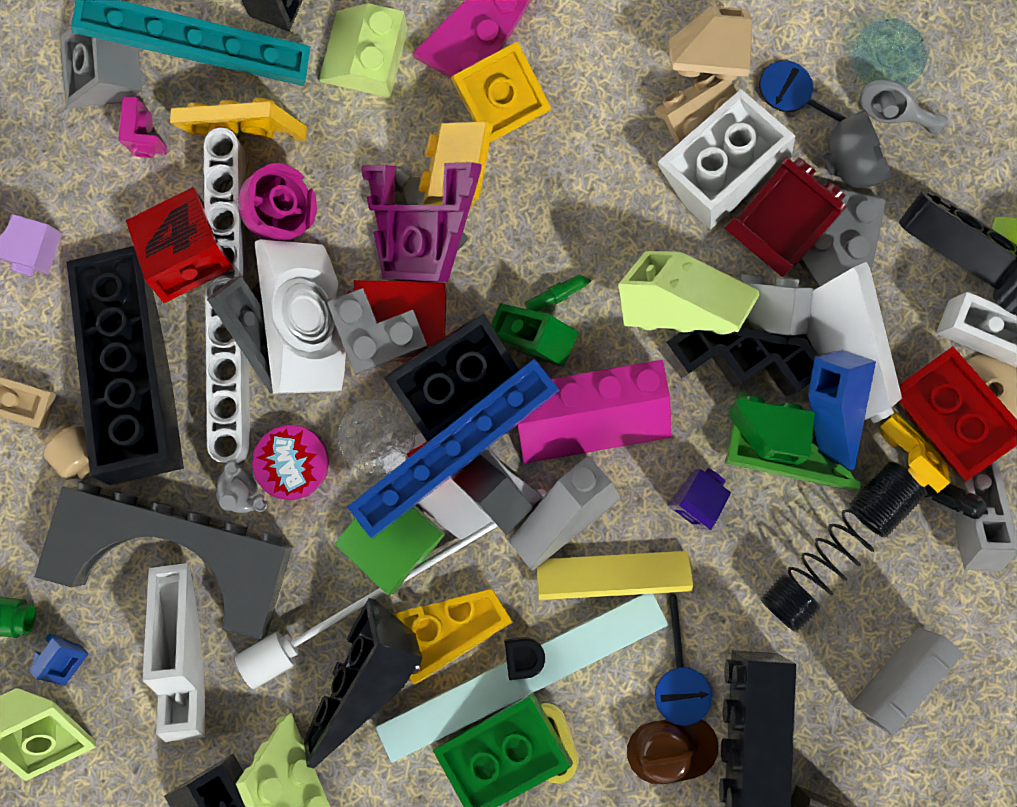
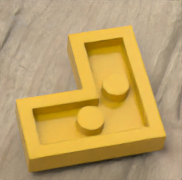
M893 409L894 413L880 421V428L883 429L880 431L881 436L892 447L897 448L901 446L908 453V463L910 466L908 471L920 485L926 487L929 484L937 493L950 483L948 464L935 448Z

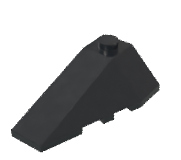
M368 598L347 637V641L352 643L345 663L337 661L332 673L334 678L331 686V696L322 697L305 736L306 765L309 768L314 769L400 692L411 674H415L420 668L422 653L416 634L375 599Z

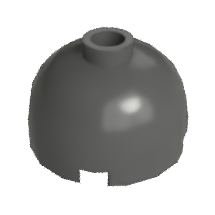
M865 110L847 117L835 126L828 138L830 153L823 155L830 176L838 173L845 184L856 188H867L892 179L886 158L883 157L880 148L881 144Z

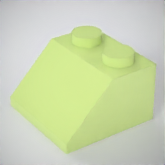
M370 3L337 11L319 81L391 98L408 31L404 11Z

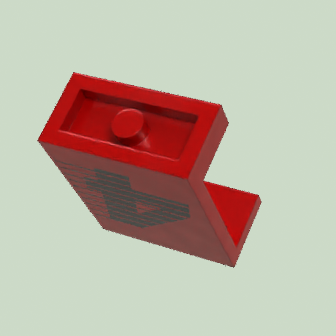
M194 187L125 220L144 279L163 303L233 269L229 258L215 239L204 211V201Z

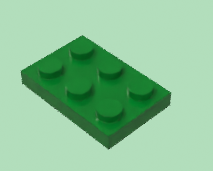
M534 693L442 743L433 750L463 807H498L569 769L573 764L572 759Z

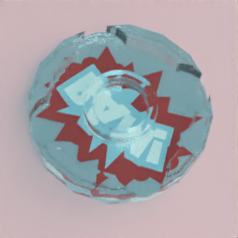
M886 19L885 21L874 22L868 25L855 41L852 50L853 68L858 78L866 85L876 80H892L901 83L907 88L924 71L928 59L927 50L925 51L922 44L924 39L920 32L910 23L899 19Z

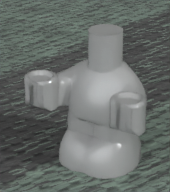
M229 460L217 482L216 499L221 508L236 513H248L253 510L257 512L264 511L268 506V501L264 500L263 495H256L258 492L256 481L251 478L249 472L241 469L236 464V460Z

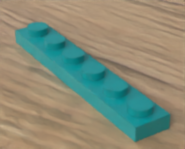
M76 0L71 23L72 33L300 86H304L306 81L311 46L122 0Z

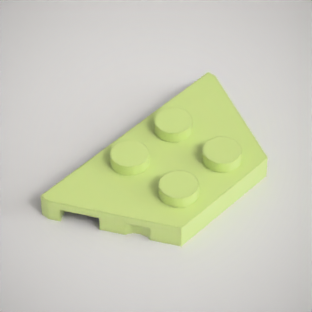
M292 713L279 717L275 722L277 727L268 741L262 742L254 755L252 765L244 770L236 783L245 807H330L315 769L309 768L306 765L305 745Z

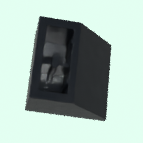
M233 753L168 792L164 797L170 807H245L236 785L244 771Z

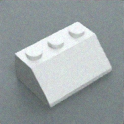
M740 89L658 161V166L683 205L711 230L782 166L781 162L786 156L789 159L792 158L795 135Z

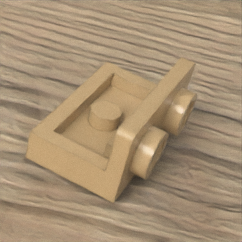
M710 73L701 74L693 80V86L685 91H676L667 95L662 100L663 104L654 109L656 117L665 120L676 145L737 93L732 80L719 79L715 74Z

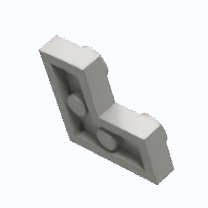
M363 288L327 302L355 375L428 348L413 310L377 323Z

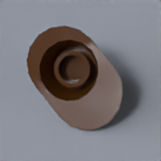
M666 719L650 722L640 726L632 734L627 745V759L631 769L640 779L651 784H669L699 777L714 765L718 756V739L715 731L704 720L688 726L675 725Z

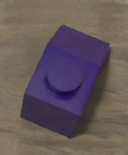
M707 468L705 472L702 469H696L687 478L667 506L697 529L711 530L716 524L731 492L723 486L726 480L712 469Z

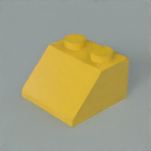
M486 121L441 123L436 135H429L425 156L431 157L429 171H422L418 192L424 193L422 205L443 204L444 163L473 162L482 164L470 209L478 201L493 123Z

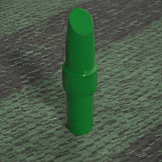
M579 274L562 283L558 282L548 287L547 291L525 301V307L528 310L538 312L554 303L558 304L568 299V296L587 286L592 280Z

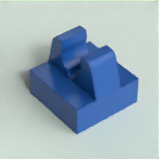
M48 634L45 638L48 645L42 653L36 651L33 654L34 664L29 671L38 680L66 686L88 656V652L79 644L72 643L63 637Z

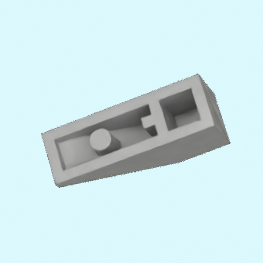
M587 456L555 483L510 539L509 543L528 567L534 571L621 498L610 479Z
M996 460L965 483L955 473V486L966 490V494L973 493L982 497L987 504L986 511L983 512L979 519H972L963 515V511H956V536L964 570L1002 571L1017 555V534L999 463Z

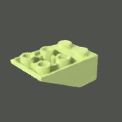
M645 251L618 284L624 326L639 327L642 330L671 328L679 332L694 330H712L717 334L738 332L760 296L759 290L682 252Z

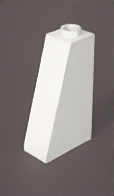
M864 262L813 290L808 334L806 335L818 356L845 350L876 361L865 420L870 418L873 423H876L894 413L891 407L899 402L902 396L871 270L867 262Z

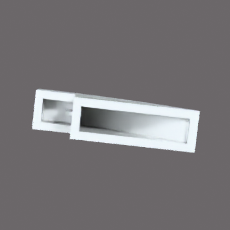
M187 563L149 568L142 681L158 695L156 735L165 742L205 737V689L196 598L190 567Z

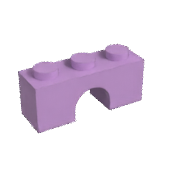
M11 214L7 228L0 234V261L11 264L9 270L22 275L33 277L35 271L48 275L62 233L48 224Z

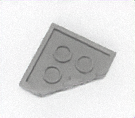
M840 189L846 195L842 200L847 206L846 210L799 262L816 284V289L864 262H867L872 271L886 204L885 199Z

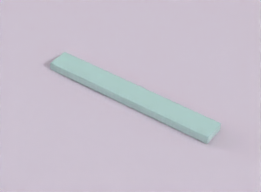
M639 594L541 643L545 653V664L541 672L536 676L509 680L506 660L377 724L375 729L391 763L668 626V623L654 595Z

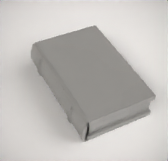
M917 627L851 705L865 714L870 723L893 736L963 656V652L945 636Z

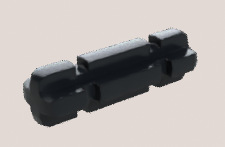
M949 483L938 493L929 484L926 486V498L931 496L933 501L957 512L963 511V515L972 519L981 518L983 512L986 511L987 504L982 497L973 493L966 494V490Z

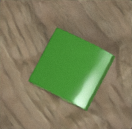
M414 506L375 538H370L355 518L335 542V545L387 595H391L398 590L415 566L426 560L445 533Z

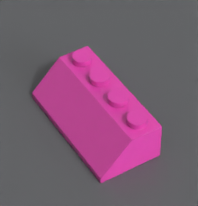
M663 359L551 379L560 392L517 425L524 464L672 438L670 394Z

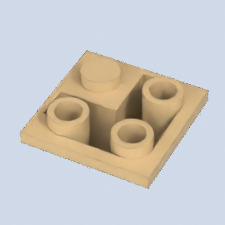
M710 6L669 39L668 51L672 70H676L678 74L687 77H697L700 73L715 74L717 78L723 80H736L738 76L749 77L753 22L749 10Z

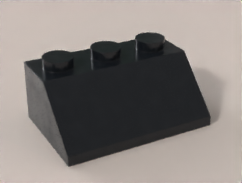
M482 312L386 375L384 379L426 441H429L506 382L519 369Z

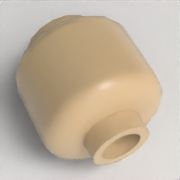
M66 423L53 430L44 441L46 443L43 451L44 458L58 475L65 480L79 477L83 481L90 478L85 426H72L70 423Z

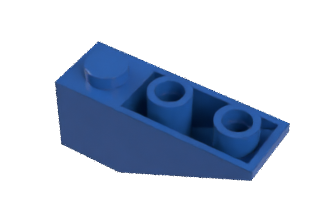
M839 350L815 357L808 396L811 411L815 412L814 429L819 448L818 452L831 462L841 464L843 467L853 470L856 465L876 361L845 350Z

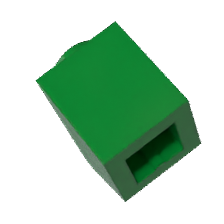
M744 396L741 399H737L729 408V418L761 459L800 465L811 457L815 412L803 410V407L796 403H781L779 406L766 404L763 398L756 396Z

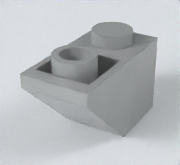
M741 274V282L759 290L760 296L747 316V320L754 330L785 335L808 334L813 288L799 287V279L776 278L775 284L764 283V276Z

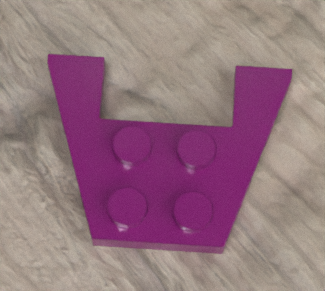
M473 162L444 163L442 205H395L396 166L362 165L363 179L369 180L371 195L367 197L369 210L375 211L378 231L374 232L382 278L449 281L482 164Z

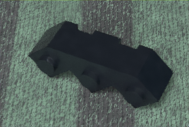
M740 328L738 332L729 334H717L712 330L680 332L660 348L681 379L712 358L733 388L744 383L765 368L785 397L799 392L810 384L814 359L818 357L817 353L804 338L784 337L747 328Z

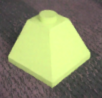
M15 688L0 696V761L24 781L96 748L95 740L53 701L19 688Z

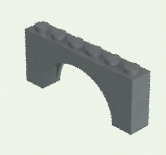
M78 481L77 487L62 486L36 569L35 578L71 588L86 585L95 565L114 547L139 537L166 539L194 552L208 565L215 575L224 600L225 611L222 629L256 639H261L268 635L293 546L283 544L285 537L268 532H262L261 537L246 534L248 527L225 521L224 527L209 524L210 516L188 511L187 517L173 514L175 507L152 501L150 507L137 504V496L115 491L113 497L100 494L101 486Z

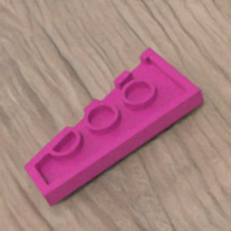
M465 0L413 52V57L451 79L453 75L502 50L531 0Z

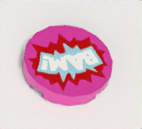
M284 425L273 428L261 437L254 449L252 468L255 480L265 492L277 499L297 500L310 496L320 487L328 475L330 460L325 444L315 433L302 426Z

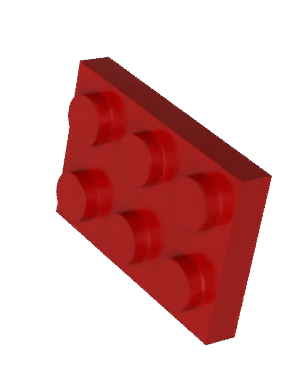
M954 346L899 385L902 399L897 404L963 483L1017 446V419Z

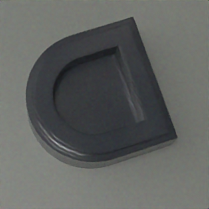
M529 637L504 639L509 680L531 678L541 672L545 664V653L538 641Z

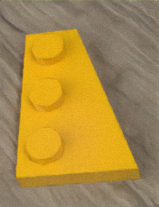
M254 98L252 103L222 100L219 102V105L210 106L192 102L188 103L187 107L171 108L170 123L190 135L207 136L213 129L222 127L232 131L236 137L239 130L263 139H274V132H284L291 135L293 140L306 141L307 126L278 107L275 101L268 98Z
M493 589L393 614L416 634L422 653V662L419 670L410 676L413 685L418 684L513 623Z

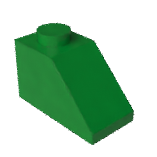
M502 303L499 304L491 323L503 345L540 361L562 367L565 366L579 333L550 314Z

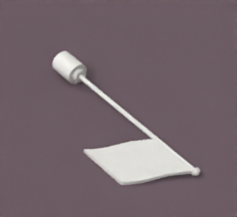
M422 433L375 459L372 463L390 473L408 459V452L427 441ZM488 448L481 453L484 458L507 476L532 506L543 500L547 495L544 489H538L536 492L511 473ZM463 470L453 475L418 503L431 518L460 540L415 566L404 582L498 527L453 481ZM378 588L293 640L288 634L282 636L278 631L274 632L235 656V662L240 674L251 689L258 688L296 665L294 657L299 654L296 646L362 608L368 598L377 599L385 594V592Z

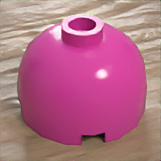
M271 163L254 171L241 186L238 196L239 215L244 225L254 235L264 240L288 241L302 235L314 223L317 213L316 195L312 188L308 190L306 184L301 180L305 177L298 170L286 164Z

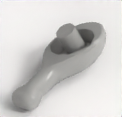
M876 80L868 83L860 93L862 108L876 121L887 124L916 122L927 127L930 133L939 134L948 123L947 117L943 114H932L918 106L911 92L901 83L892 80Z

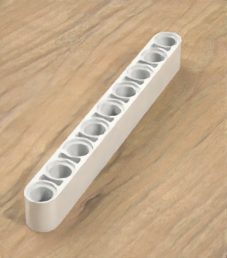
M220 127L210 131L204 140V211L215 239L225 253L234 252V260L231 263L232 270L205 283L207 449L210 456L217 462L227 463L229 460L234 459L237 463H240L246 459L250 450L249 361L233 338L229 342L223 343L221 341L220 334L225 326L207 301V298L229 280L238 276H242L248 285L247 227L239 215L238 207L240 189L246 181V152L232 131ZM233 144L230 153L218 156V152L223 145ZM233 180V186L229 191L219 193V186L222 182ZM225 216L234 217L231 227L219 230V223ZM228 362H234L236 367L234 376L224 381L221 377L222 367ZM233 399L236 403V412L230 418L225 419L221 413L222 405L225 401ZM232 436L236 440V451L231 456L226 457L222 452V443L226 438Z

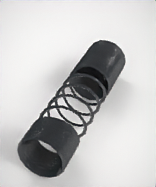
M888 462L885 467H882L880 473H877L875 478H872V481L867 486H864L862 492H859V495L854 497L852 503H849V509L842 510V518L848 528L839 524H829L828 531L835 543L823 538L815 539V546L823 559L808 552L802 553L801 559L811 575L799 568L788 567L789 576L781 574L782 577H779L774 586L768 588L766 594H763V597H761L762 603L788 628L794 632H799L801 627L807 624L809 618L815 616L817 610H820V605L799 585L791 570L806 576L827 593L834 595L810 568L805 555L821 562L844 581H847V577L823 553L818 541L825 542L834 547L857 566H861V563L840 544L831 528L837 527L858 539L868 550L874 552V548L851 527L845 517V513L854 514L861 523L881 537H888L896 529V526H899V523L904 521L909 512H912L914 507H917V504L927 496L926 487L920 485L904 466L896 462Z

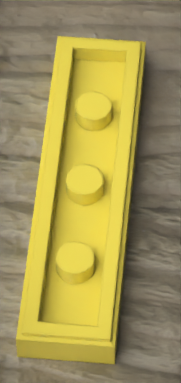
M688 551L547 559L536 568L539 600L687 592L693 589Z

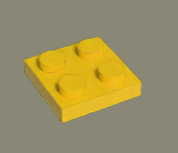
M518 41L451 77L473 122L486 121L493 123L490 143L552 110Z

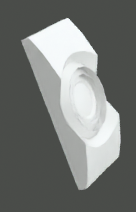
M260 239L255 241L273 394L341 391L345 373L346 351L327 304L328 301L336 299L338 280L323 244Z

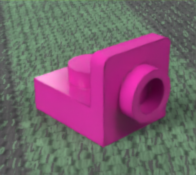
M122 97L118 141L136 157L153 158L154 153L166 154L167 146L160 138L155 135H147L152 132L153 128L151 112L137 97Z

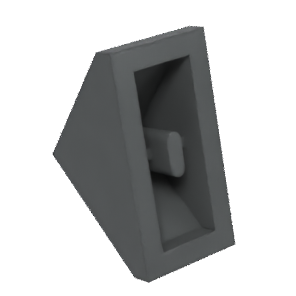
M481 454L453 480L506 535L534 508L507 476Z

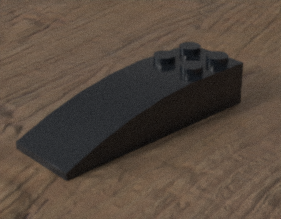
M134 246L66 261L90 476L108 485H114L184 469L175 399L159 314L153 290L144 279Z

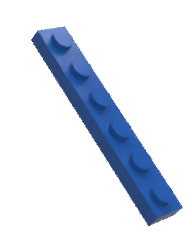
M533 359L348 505L347 508L369 537L375 538L560 392L558 387L538 362Z

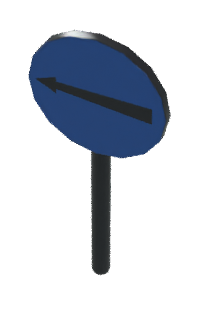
M777 61L770 64L763 71L759 81L760 94L764 101L773 109L781 112H795L808 104L838 122L847 118L811 98L814 90L813 81L808 71L801 65L791 61Z
M671 594L669 599L676 668L669 670L660 678L655 688V702L657 709L666 720L675 725L688 726L698 723L706 716L711 707L712 692L708 681L701 673L692 668L684 667L677 596Z

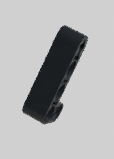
M922 190L899 220L901 227L918 240L994 288L992 296L995 302L1007 312L1017 316V245L936 193Z

